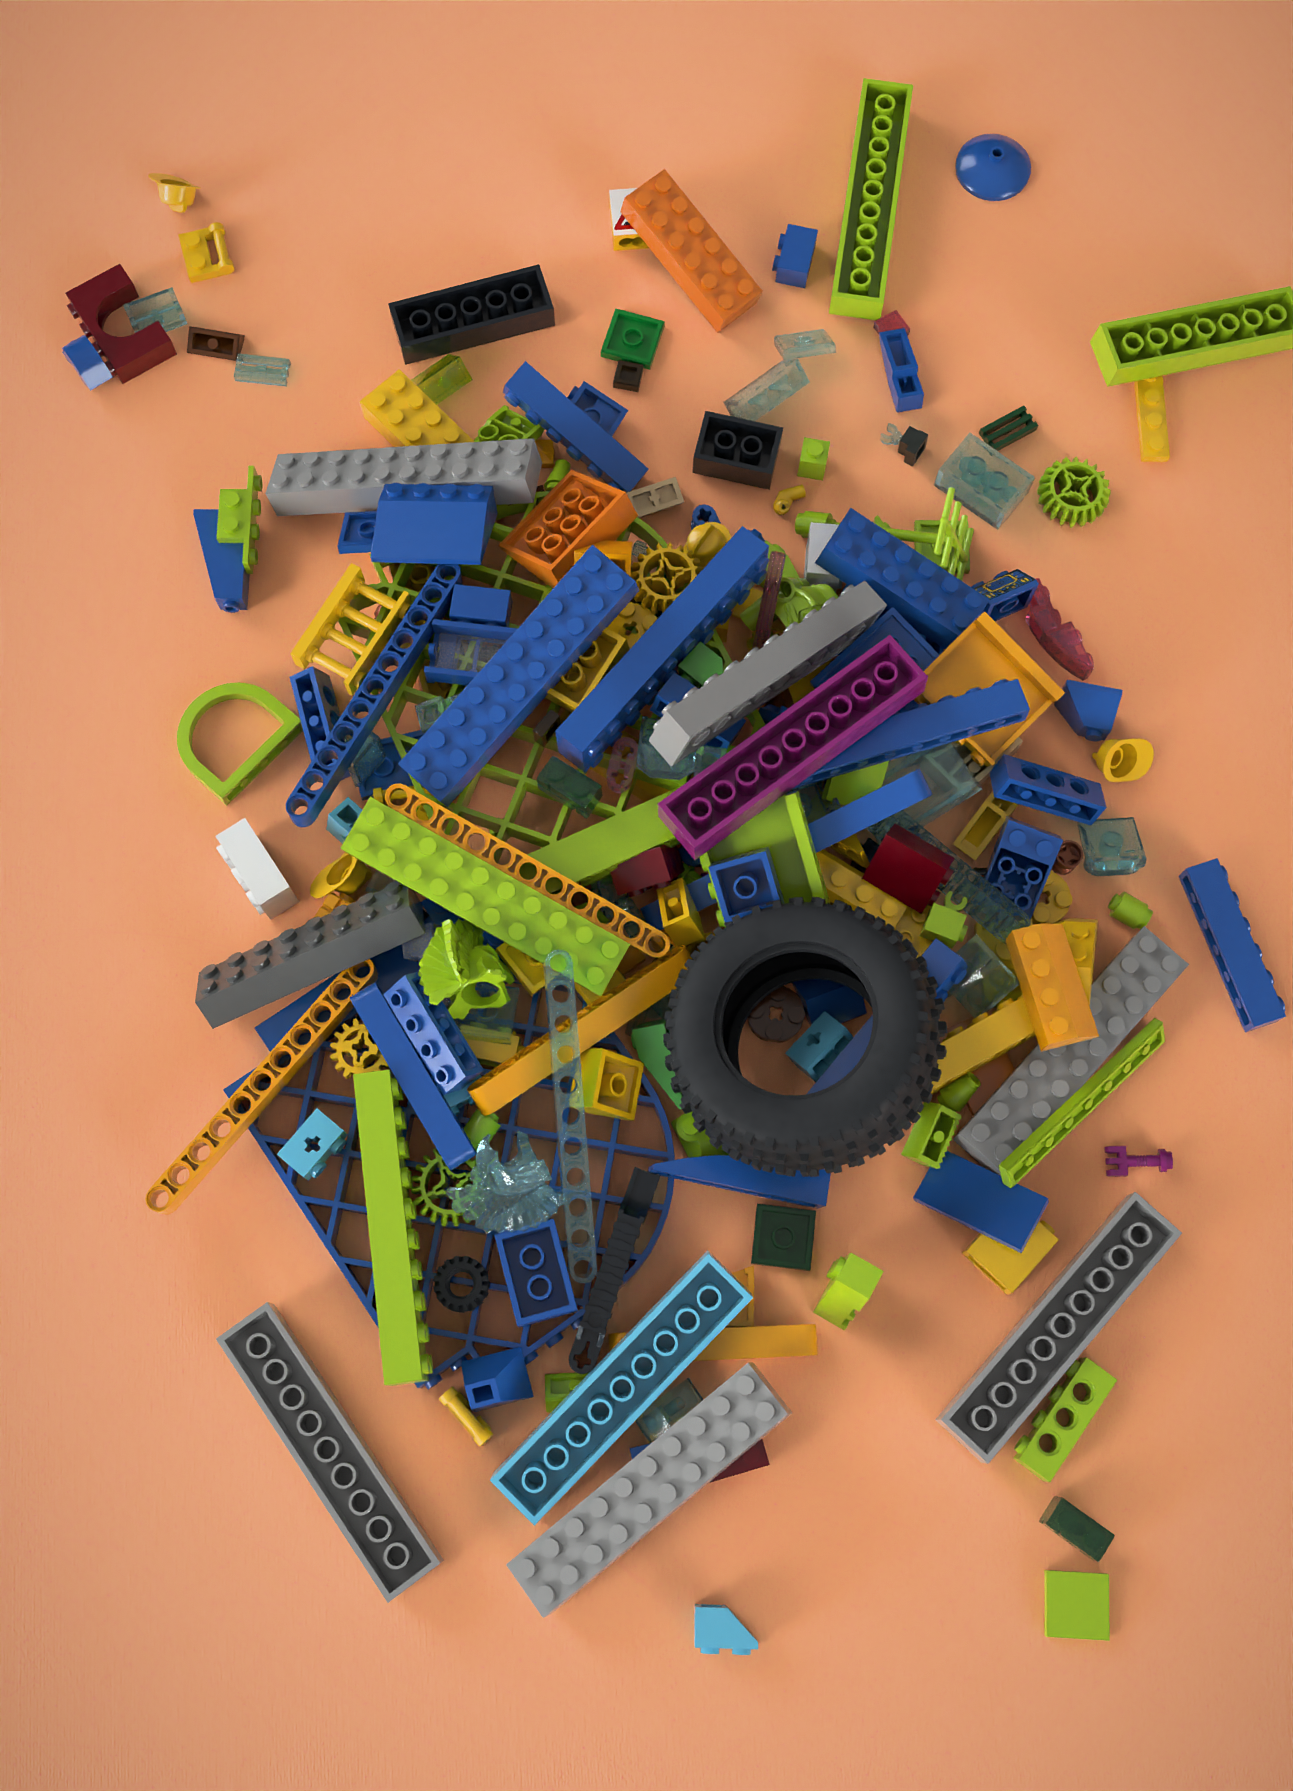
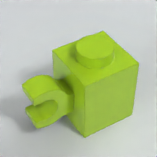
M952 891L946 894L943 901L944 906L933 903L920 933L921 937L931 941L937 938L949 948H953L957 941L962 942L968 926L964 925L967 915L960 913L967 904V897L964 896L960 904L955 905L951 902Z

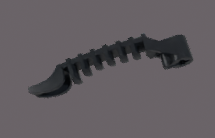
M637 1167L633 1170L618 1211L617 1221L614 1222L611 1238L608 1239L605 1255L601 1259L600 1270L596 1273L597 1278L594 1287L591 1288V1296L588 1304L585 1305V1313L579 1323L569 1355V1365L576 1373H588L597 1364L608 1330L606 1326L608 1320L612 1318V1309L614 1303L618 1300L619 1288L623 1285V1277L625 1271L629 1268L630 1256L634 1254V1245L636 1239L640 1237L641 1224L644 1225L660 1175ZM589 1341L587 1358L591 1359V1364L586 1363L583 1367H580V1361L576 1359V1354H582Z

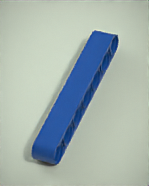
M374 982L352 995L350 1000L448 1168L453 1170L477 1155L471 1141L441 1090L436 1085L426 1065L421 1060L410 1038L406 1035L395 1013L391 1010L378 984Z

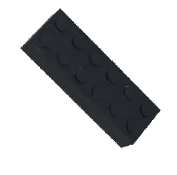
M539 264L388 303L405 365L555 326L554 307Z

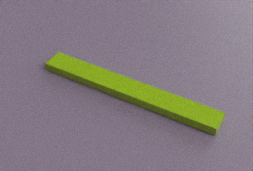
M1156 1018L1150 1021L999 1164L1003 1184L1009 1188L1014 1187L1165 1042L1162 1021Z

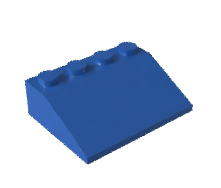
M385 484L378 500L370 557L371 562L481 565L498 514L493 486H482L480 484Z

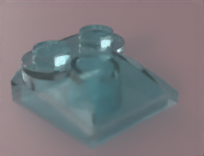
M1134 817L1096 819L1091 826L1080 822L1077 823L1085 856L1083 866L1089 874L1094 876L1130 875L1145 866L1147 858Z

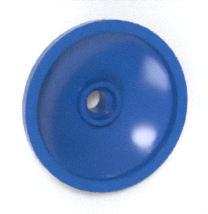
M982 134L970 139L962 146L957 155L955 170L960 184L973 196L988 201H1002L1016 196L1024 189L1031 174V161L1023 146L1014 139L1001 134Z

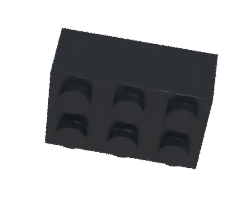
M705 411L693 457L692 473L770 490L781 446L783 427Z

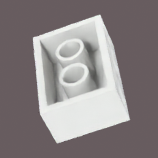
M246 818L215 836L221 844L216 849L231 869L238 883L247 892L245 894L260 915L266 913L269 919L272 920L299 903L296 895Z

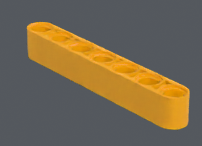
M816 1324L724 1328L693 1361L818 1355ZM627 1333L608 1334L609 1352Z

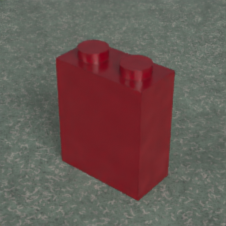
M894 823L885 835L862 879L922 914L927 905L931 907L939 898L941 892L937 888L940 883L946 885L954 870L950 869V866L955 858Z

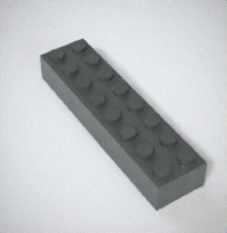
M397 881L391 882L384 889L374 894L367 893L354 903L347 906H338L331 913L323 917H314L301 927L287 929L270 941H261L250 950L243 953H234L227 960L219 964H210L204 967L198 975L195 1003L212 1029L425 934L423 905L415 891Z

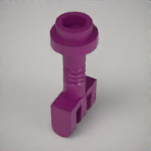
M1126 1146L1104 1147L1107 1154L1117 1153V1158L1105 1159L1106 1165H1118V1170H1106L1107 1177H1127L1128 1167L1158 1166L1159 1172H1167V1169L1173 1168L1172 1152L1165 1149H1158L1157 1155L1136 1156L1127 1155Z

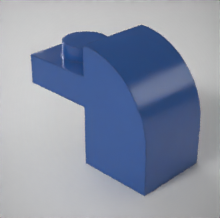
M85 335L62 347L63 355L74 367L84 385L90 391L113 378L102 358Z

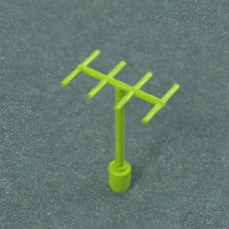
M948 488L938 533L881 527L901 541L935 544L933 552L935 555H940L942 545H945L940 564L943 568H946L948 565L951 548L953 547L954 550L948 572L953 576L955 575L959 558L960 563L956 578L961 581L963 580L974 529H967L962 548L961 545L968 516H961L956 536L955 531L962 505L961 502H955L951 522L948 520L955 488ZM805 511L804 513H798L796 517L795 532L803 538H808L811 522L836 525L840 523L833 519L831 513Z

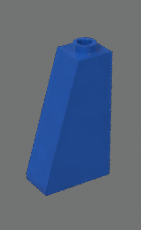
M194 509L193 515L214 598L220 610L230 613L248 610L250 574H247L242 563L243 543H219L217 540L218 509Z

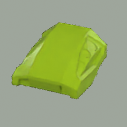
M504 405L487 419L485 425L478 430V436L474 441L484 442L533 438L536 441L541 437L545 429L540 424L534 425L526 417L510 410L508 406Z

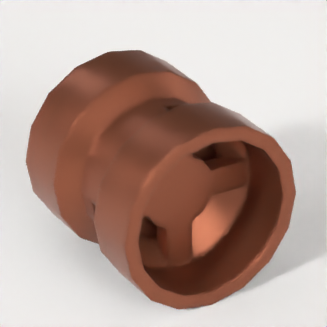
M1072 840L1063 841L1052 870L1060 875L1071 873L1083 859L1081 846Z

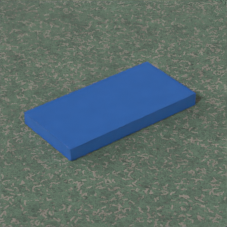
M949 1151L944 1152L945 1157L942 1158L943 1162L939 1163L940 1168H929L913 1196L914 1201L1022 1253L1049 1203L1048 1198L1019 1184L1009 1188L1003 1184L1000 1175Z

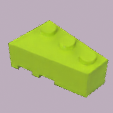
M849 1253L845 1257L840 1256L839 1259L837 1258L832 1263L826 1275L830 1281L813 1313L845 1330L849 1322L854 1319L856 1315L854 1313L855 1310L860 1311L870 1299L884 1271L853 1253Z

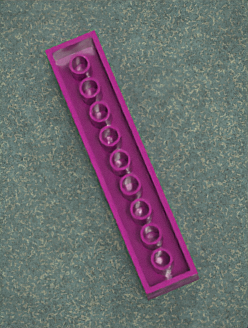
M891 635L887 636L658 803V817L691 857L696 860L923 693L928 676Z

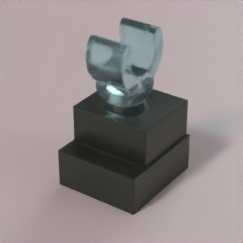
M888 423L887 431L892 433V435L888 436L881 433L880 441L886 445H899L898 453L905 456L904 463L913 467L926 448L928 434L909 426L904 435H902L898 431L897 426Z

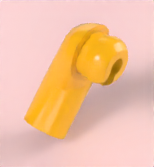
M801 484L780 490L773 503L775 513L778 515L787 514L794 500L806 497L804 486Z

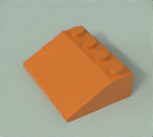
M571 469L498 546L545 584L554 588L574 566V550L605 540L615 541L638 517V514L626 492Z

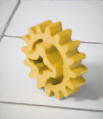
M355 1018L353 1019L352 1027L345 1023L342 1025L345 1030L343 1034L339 1032L334 1033L338 1043H330V1047L337 1052L330 1055L332 1061H339L335 1068L338 1072L345 1069L343 1076L346 1079H349L353 1074L381 1071L382 1067L390 1069L377 1045L372 1043L373 1038L364 1023L360 1024ZM358 1033V1036L348 1041L350 1037ZM363 1045H366L369 1051H364L362 1056H360L357 1049H362ZM344 1054L353 1057V1067L346 1063ZM378 1060L374 1065L368 1067L371 1062Z

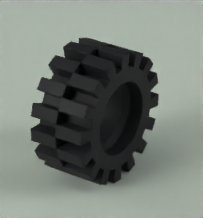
M454 1256L452 1259L444 1261V1264L436 1270L438 1272L433 1279V1289L436 1293V1298L444 1307L454 1312L465 1313L475 1310L476 1307L484 1303V1299L489 1294L490 1282L487 1271L477 1260L469 1256ZM460 1272L468 1273L473 1279V1289L466 1296H456L450 1289L452 1277Z

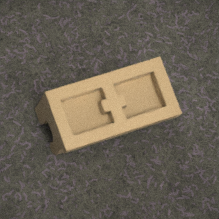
M676 476L626 493L638 514V518L684 503Z

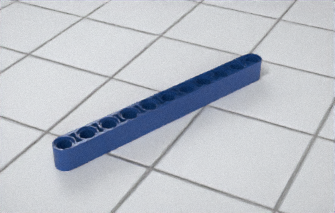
M438 564L290 794L285 804L286 811L296 826L301 828L308 827L315 822L434 634L433 619L442 620L451 607L454 584L463 585L461 570L458 564ZM446 576H455L451 580H444ZM433 598H440L436 603L429 602ZM419 620L427 621L420 626L414 625ZM404 643L412 644L409 648H400ZM389 666H397V669L392 672L385 671ZM375 689H383L378 695L370 694ZM360 712H368V715L364 718H355ZM344 736H353V738L350 741L341 742V739ZM330 759H338V762L333 766L325 765ZM314 783H323L320 789L310 790ZM299 807H308L305 813L300 815L295 814V811Z
M920 768L809 823L808 827L816 853L933 795ZM709 874L687 885L697 911L717 902L716 899L712 900L709 893L708 883L711 882ZM659 900L640 908L647 924L658 930L664 929Z

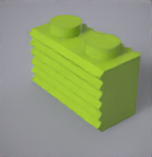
M924 1102V1108L919 1113L921 1117L914 1124L901 1155L920 1165L938 1169L940 1168L939 1163H942V1158L945 1157L944 1152L948 1151L947 1147L950 1146L949 1142L952 1141L951 1136L955 1135L956 1125H959L958 1120L962 1119L960 1114L939 1103Z

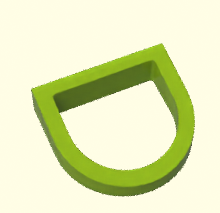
M226 683L205 691L188 706L178 726L177 747L180 757L190 773L227 806L303 732L300 718L265 689L248 683ZM234 699L254 702L269 712L282 726L226 781L222 782L195 757L192 747L195 726L201 716L218 703Z

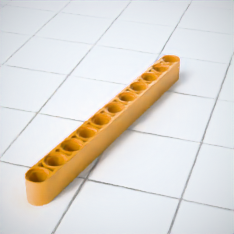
M400 783L393 784L386 790L385 801L391 809L626 941L646 955L655 958L662 957L669 951L670 940L665 933L450 810ZM397 790H403L407 793V801L401 806H396L391 802V796ZM429 805L433 808V816L429 820L423 821L417 817V810L420 806ZM449 819L456 820L459 823V830L454 835H446L442 829L444 822ZM474 834H480L485 839V845L480 850H473L468 845L469 838ZM504 848L510 852L511 860L509 863L500 865L495 862L494 853L498 849ZM525 863H531L536 868V876L531 880H526L520 875V867ZM557 878L561 881L562 889L558 894L547 892L545 884L548 879ZM576 892L584 893L587 897L588 902L583 909H577L571 903V898ZM601 907H608L613 913L612 920L607 924L601 923L597 918V912ZM628 921H632L638 926V933L633 938H627L623 934V925ZM653 936H659L664 944L662 950L657 953L652 952L648 947V942Z
M370 959L341 971L146 1193L145 1201L149 1209L163 1215L171 1214L177 1210L354 1008L350 997L377 981L378 972ZM363 966L370 968V972L366 977L358 978L356 976L359 968ZM348 988L351 990L347 999H337V994L341 989ZM324 1010L331 1011L329 1020L323 1023L317 1021L320 1012ZM302 1033H311V1039L307 1044H298V1038ZM284 1055H290V1064L287 1067L279 1068V1059ZM266 1077L271 1078L270 1087L260 1091L258 1089L260 1080ZM244 1100H250L251 1107L249 1111L240 1114L238 1112L239 1104ZM224 1123H230V1132L224 1137H219V1127ZM209 1146V1156L204 1160H199L198 1151L200 1148ZM183 1169H188V1180L185 1183L179 1184L177 1180L179 1172ZM167 1192L169 1196L167 1204L163 1207H158V1196L161 1193Z

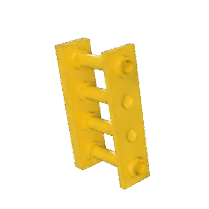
M351 563L290 654L295 665L305 670L309 663L316 662L346 678L344 685L348 694L353 696L411 607L412 602L409 593L403 591L398 600L366 585L361 568ZM361 594L391 611L383 623L350 607V602L354 596ZM345 616L376 633L368 646L335 629V625L340 617L343 618ZM331 639L361 655L354 667L351 669L321 653L320 647L325 640Z

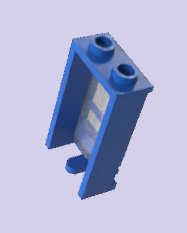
M433 619L432 626L435 635L433 643H429L428 648L430 664L429 667L425 666L424 668L427 683L441 682L468 685L518 628Z

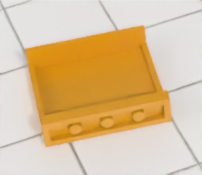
M983 612L923 671L928 676L925 690L913 700L917 704L926 703L930 705L937 703L939 699L945 696L953 695L957 697L964 695L972 688L980 687L984 689L1003 679L1008 681L1018 679L1030 708L1025 721L955 741L960 746L964 744L971 751L969 755L978 765L982 766L984 764L986 767L993 766L995 764L994 761L1053 702L1058 701L1065 692L986 612Z

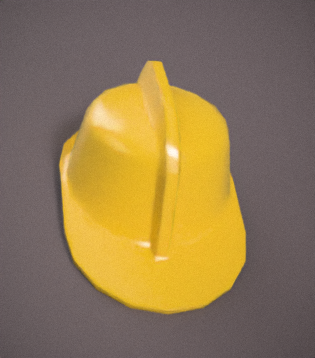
M150 173L148 175L151 180L157 183L161 202L167 204L171 210L184 213L187 206H191L194 203L196 189L201 188L182 178L168 174Z
M717 522L701 524L689 533L687 542L683 547V553L691 550L693 558L699 557V567L704 568L731 539L730 532L723 524Z
M1109 739L1101 745L1098 752L1092 753V757L1096 760L1097 768L1104 774L1107 781H1133L1144 776L1150 769L1154 759V750L1152 744L1146 739Z
M345 852L340 858L321 870L314 878L310 887V895L314 898H322L332 891L343 892L347 895L353 894L371 878L372 872L365 863Z

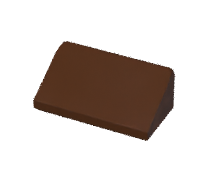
M189 326L187 353L239 361L245 335Z

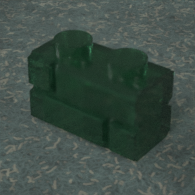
M555 756L549 759L537 777L538 789L568 808L576 809V813L586 819L603 796L602 785Z
M1054 1496L1039 1520L1040 1524L1096 1562L1102 1559L1115 1536L1063 1497Z

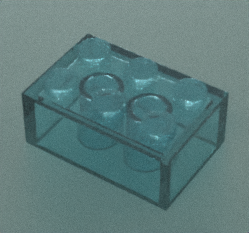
M969 432L939 468L934 486L947 494L948 488H955L953 498L955 501L961 502L965 508L999 530L1029 493L1035 477Z

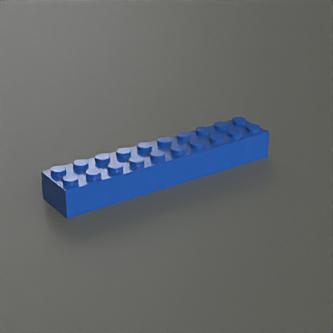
M742 526L555 731L558 752L584 773L590 767H596L603 758L604 754L602 753L609 746L613 747L622 737L621 732L628 725L632 726L636 723L641 715L640 711L646 704L648 706L653 704L658 691L674 672L678 674V665L700 641L704 645L707 644L714 634L713 630L719 623L721 625L725 624L732 614L731 610L737 604H743L748 598L749 590L755 584L760 585L768 574L766 569L769 562V545Z
M591 545L403 757L398 765L448 807L548 695L547 692L550 688L553 689L561 680V676H564L572 668V664L579 660V657L593 644L592 642L603 633L602 631L611 624L639 592L636 581L594 545Z

